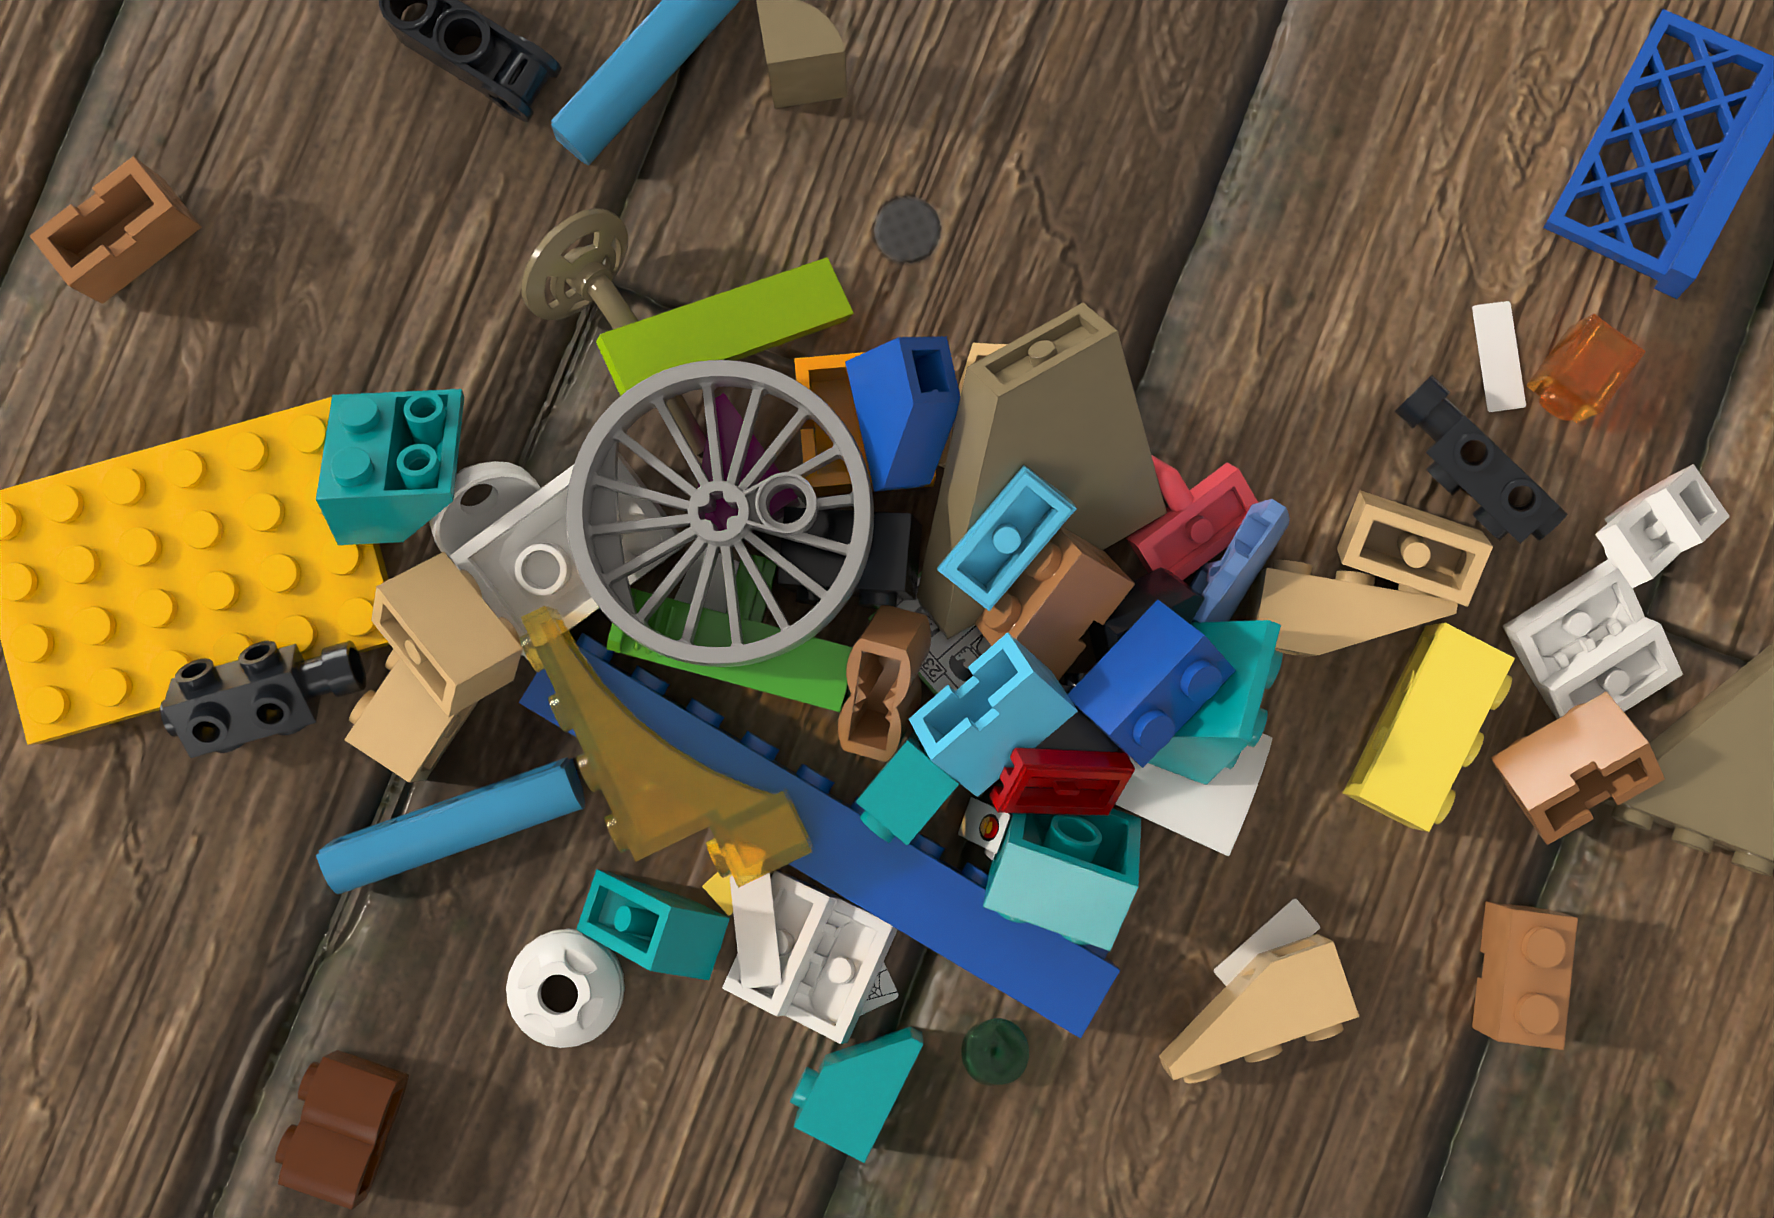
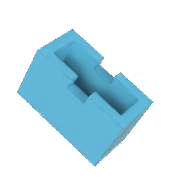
M1009 632L968 666L973 676L955 691L949 685L945 686L909 718L930 760L977 797L1000 778L1004 767L1014 766L1010 759L1014 748L1037 747L1078 712L1053 672Z

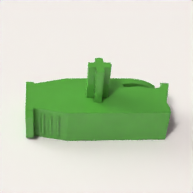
M751 555L772 591L778 565L764 557ZM740 558L736 573L743 643L749 644L781 632V629L763 623L767 604ZM631 588L638 613L652 594ZM666 598L649 619L648 624L661 634L674 640H679L682 638L691 604ZM728 606L726 613L703 607L694 638L696 646H731ZM613 623L608 637L607 650L841 712L851 694L847 683L846 669L853 647L812 637L799 647L773 659L735 667L700 666L665 657L637 643Z

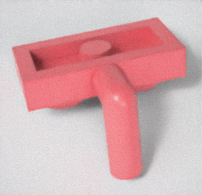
M1151 455L1162 496L1168 504L1166 508L1167 513L1127 537V540L1148 573L1161 567L1169 570L1183 581L1229 546L1251 505L1258 503L1241 471L1228 462L1189 490L1180 473L1175 468Z

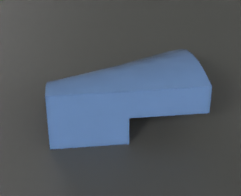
M1273 499L1252 504L1222 559L1205 563L1198 569L1189 586L1205 597L1192 622L1230 621L1289 526L1290 518L1285 506Z

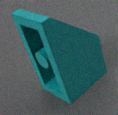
M914 730L857 799L856 803L865 810L860 819L884 841L890 843L896 836L905 845H908L957 788L959 782L930 760Z
M596 869L576 930L649 971L710 980L730 918L690 898L608 871Z
M910 1026L826 1054L818 1071L806 1067L790 1099V1103L799 1107L794 1127L865 1163L924 1044L922 1032Z

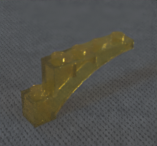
M543 606L521 617L528 632L520 637L522 648L536 672L546 670L556 692L548 696L551 710L562 730L567 732L573 729L584 751L583 754L576 757L579 769L592 792L602 789L612 811V814L605 816L606 826L621 853L630 849L636 862L700 830L710 827L715 837L706 842L710 857L720 876L725 878L732 874L739 888L813 851L814 845L787 788L775 794L755 788L717 772L677 749L638 719L605 685L579 650L557 609Z

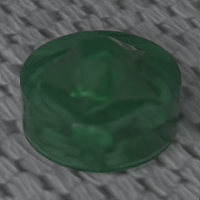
M994 1018L979 1022L969 1029L962 1042L961 1056L966 1071L975 1081L987 1086H998L1011 1083L1023 1074L1029 1060V1045L1024 1033L1016 1024L1006 1019Z

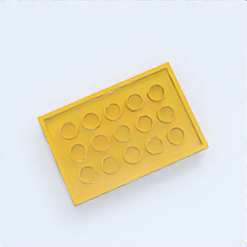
M332 397L0 490V640L27 745L46 743L160 710L161 702L165 700L171 679L175 678L176 672L181 667L194 660L204 658L212 660L215 666L236 661L243 650L261 641H273L278 648L297 644L304 660L320 656L322 649L346 641H352L359 653L390 645L371 621L376 586L389 580L379 543L338 545L316 501Z

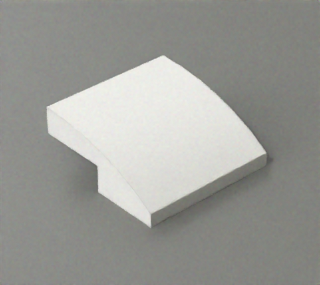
M1609 560L1601 563L1503 625L1521 663L1557 719L1564 716L1573 707L1587 703L1606 691L1622 711L1625 712L1683 675L1661 623L1645 617L1633 588L1621 571L1614 567Z
M1262 733L1255 747L1246 746L1241 751L1232 769L1225 767L1207 785L1149 763L1142 768L1128 755L1135 767V771L1115 805L1219 853L1230 856L1256 792L1273 738Z
M775 870L771 877V888L782 983L780 985L743 989L741 987L737 953L722 989L777 1017L787 1016L839 1044L848 1043L898 929L850 901Z

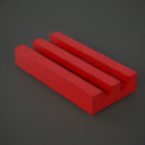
M1014 748L1010 759L1015 767H1004L1000 775L1004 787L994 786L989 797L998 813L1108 816L1134 773L1135 767L1126 753Z

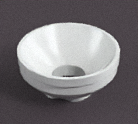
M493 461L463 468L456 474L453 502L429 521L435 543L440 551L445 552L451 561L454 562L449 555L540 490L539 484L522 467L509 462ZM478 484H489L492 486L490 495L480 504L475 506L460 504L462 496L471 487Z
M575 929L553 930L540 935L527 944L516 957L509 972L506 986L507 1004L513 1019L520 1029L533 1040L546 1046L558 1048L579 1046L592 1041L605 1032L616 1018L622 1006L625 991L624 973L614 952ZM552 975H564L570 978L577 987V1002L567 1012H554L546 1007L542 1001L541 987L544 981Z

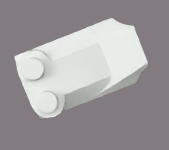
M618 452L617 481L647 489L633 468ZM574 465L449 555L459 570L464 569L474 577L481 590L482 599L498 618H506L514 626L523 647L521 655L525 656L527 660L599 609L579 575L568 539L566 503L569 481ZM618 493L620 522L667 517L658 503ZM676 528L621 534L625 563L678 534ZM686 544L628 576L630 586L658 565L664 563L665 560L686 546Z

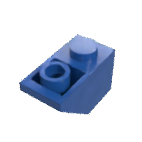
M947 336L898 337L845 361L874 492L917 488L931 484L955 421L960 401V392Z

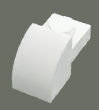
M1692 464L1653 485L1616 509L1605 518L1607 525L1595 535L1604 546L1608 560L1621 571L1630 586L1634 588L1657 576L1681 552L1704 542L1730 516L1695 465Z

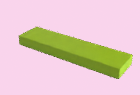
M828 257L610 330L600 334L596 343L621 396L636 384L666 369L698 361H736L846 322L854 313Z

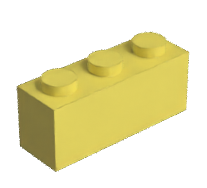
M1447 623L1425 626L1343 794L1409 828L1430 832L1433 824H1440L1453 806L1456 793L1451 787L1461 767L1469 766L1481 749L1484 735L1479 730L1489 710L1497 709L1510 690L1512 677L1507 674L1515 658Z

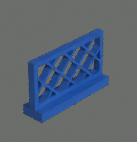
M1663 9L1543 228L1657 280L1654 289L1678 299L1698 276L1774 135V56ZM1664 33L1688 43L1695 61L1665 70L1657 49ZM1735 63L1757 73L1749 89L1725 96L1714 68ZM1648 64L1652 75L1640 78ZM1700 73L1710 101L1681 110L1670 82ZM1657 87L1666 115L1636 123L1628 102L1630 95ZM1741 104L1733 118L1730 107ZM1715 112L1724 136L1720 143L1696 150L1685 121ZM1619 117L1623 128L1611 131ZM1671 126L1681 155L1651 163L1641 135ZM1628 139L1638 168L1607 177L1599 155L1601 148ZM1711 158L1704 171L1700 161ZM1686 165L1695 188L1693 194L1690 197L1666 203L1656 174ZM1589 170H1591L1594 181L1582 185ZM1642 179L1653 208L1622 217L1612 188ZM1599 192L1609 221L1588 227L1566 217L1565 214L1573 200ZM1683 211L1676 225H1674L1671 214ZM1657 219L1666 241L1658 258L1634 248L1627 228ZM1613 232L1616 239L1605 234Z

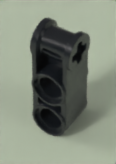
M379 0V8L383 17L401 43L481 92L498 107L524 122H529L534 112L531 109V105L549 77L557 78L562 71L560 64L545 50L524 37L514 35L460 0ZM415 3L428 5L425 14L415 21L401 20L402 14L408 6ZM468 36L482 38L479 48L474 53L469 55L454 53L456 44L461 39Z

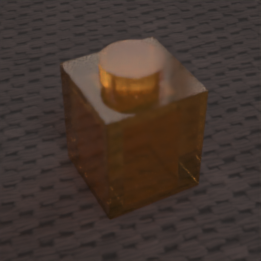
M1593 313L1567 329L1526 386L1540 396V405L1550 414L1562 420H1573L1577 423L1603 411L1646 351Z

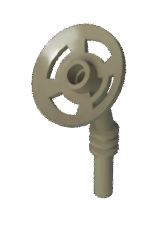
M594 208L578 212L554 227L538 244L525 267L521 293L527 308L539 318L559 320L582 311L595 301L613 329L637 322L638 319L613 283L624 262L628 248V232L623 221L609 210ZM594 233L593 244L585 247H576L570 250L564 257L561 255L574 242ZM614 237L616 240V252L611 246ZM604 258H606L605 265L602 264ZM548 276L551 277V293L556 299L547 304L545 299V285ZM565 282L572 287L566 293L564 288ZM681 394L669 399L667 406L695 456L702 453L705 448L706 437L683 395Z

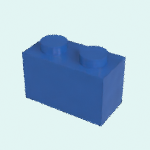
M1157 600L1067 695L1104 734L1143 768L1169 743L1181 727L1218 691L1221 685L1236 670L1203 633L1161 601Z

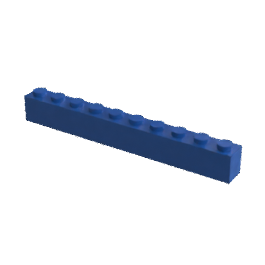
M582 632L577 642L568 637L559 636L520 699V704L1081 1039L1120 972V969L1111 960L1106 958L1110 951L1091 944L1080 945L1073 943L1059 933L1027 922H1012L1002 917L998 912L984 908L983 902L989 873L969 862L966 863L962 871L940 859L945 848L920 832L908 845H905L896 836L890 843L884 841L860 819L865 810L856 803L859 796H856L852 805H849L829 793L835 782L803 763L797 772L792 771L774 760L779 752L777 747L750 731H746L740 740L719 727L725 718L723 715L694 698H691L687 707L665 695L670 686L668 682L637 665L632 674L626 672L610 662L615 652L607 650L606 645Z

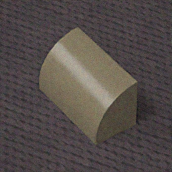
M756 0L774 109L847 97L845 48L841 36L832 21L819 9L800 0Z

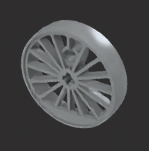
M708 360L675 366L648 377L621 395L601 415L583 442L572 469L567 493L566 522L570 549L579 575L595 603L615 626L637 643L665 657L700 666L735 667L760 663L781 656L810 640L836 617L853 594L865 569L873 538L874 503L869 474L860 449L844 422L824 400L796 380L770 368L741 361ZM717 387L752 389L728 477L725 481L714 391ZM699 389L703 390L713 481L711 482L667 406L669 399ZM766 394H770L798 408L796 414L739 484L763 397ZM651 409H658L700 484L698 489L627 435V430ZM811 419L816 422L833 442V447L789 472L774 474L758 483L807 420ZM619 443L625 445L691 497L690 501L617 481ZM837 459H842L851 479L852 492L847 495L817 498L812 486L804 477ZM786 488L800 491L806 497L807 502L803 516L789 524L775 521L769 512L772 497ZM618 493L687 511L688 514L620 522ZM724 498L731 508L738 509L737 516L727 519V529L719 531L718 527L711 520L705 519V513L715 511L716 500ZM854 507V525L850 544L847 545L806 533L815 524L819 510ZM691 526L625 563L621 534ZM752 531H759L846 556V559L831 588L826 591L752 533ZM696 539L637 613L628 576ZM744 541L749 542L821 599L820 602L804 617L790 626ZM707 547L682 638L674 640L651 628L648 621ZM733 547L737 550L781 629V632L749 644L743 643ZM721 549L732 644L730 647L696 646L694 638Z

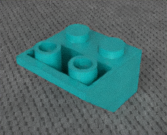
M462 389L332 395L316 501L338 545L404 542L453 502L465 398Z
M1270 620L1191 623L1193 627L1209 639L1236 671L1181 727L1169 743L1148 762L1149 764L1207 785L1225 767L1232 769L1241 751L1246 746L1252 748L1256 746L1262 736L1268 717V711L1260 708L1264 689H1269L1273 685L1283 658V653L1275 650L1281 627L1278 623Z

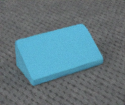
M1023 465L937 567V570L990 611L1077 508L1065 494Z

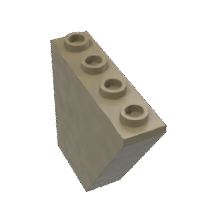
M1085 303L1079 304L971 364L966 369L916 596L920 606L947 639L975 625L974 623L985 608L941 574L937 567L1023 465L1053 485L1074 503L1077 509L1062 527L1101 550L1106 549L1167 513L1118 330Z
M1774 642L1649 743L1665 780L1618 806L1611 797L1602 801L1614 807L1611 814L1612 818L1645 830H1650L1653 822L1674 830L1671 840L1678 844L1705 853H1711L1713 846H1718L1734 853L1731 860L1732 864L1761 875L1772 876L1774 870Z

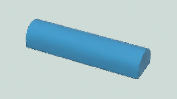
M662 0L551 120L556 140L581 162L589 166L740 0Z
M566 757L335 838L318 850L319 853L316 855V858L330 888L336 894H342L584 809L585 798L573 759Z

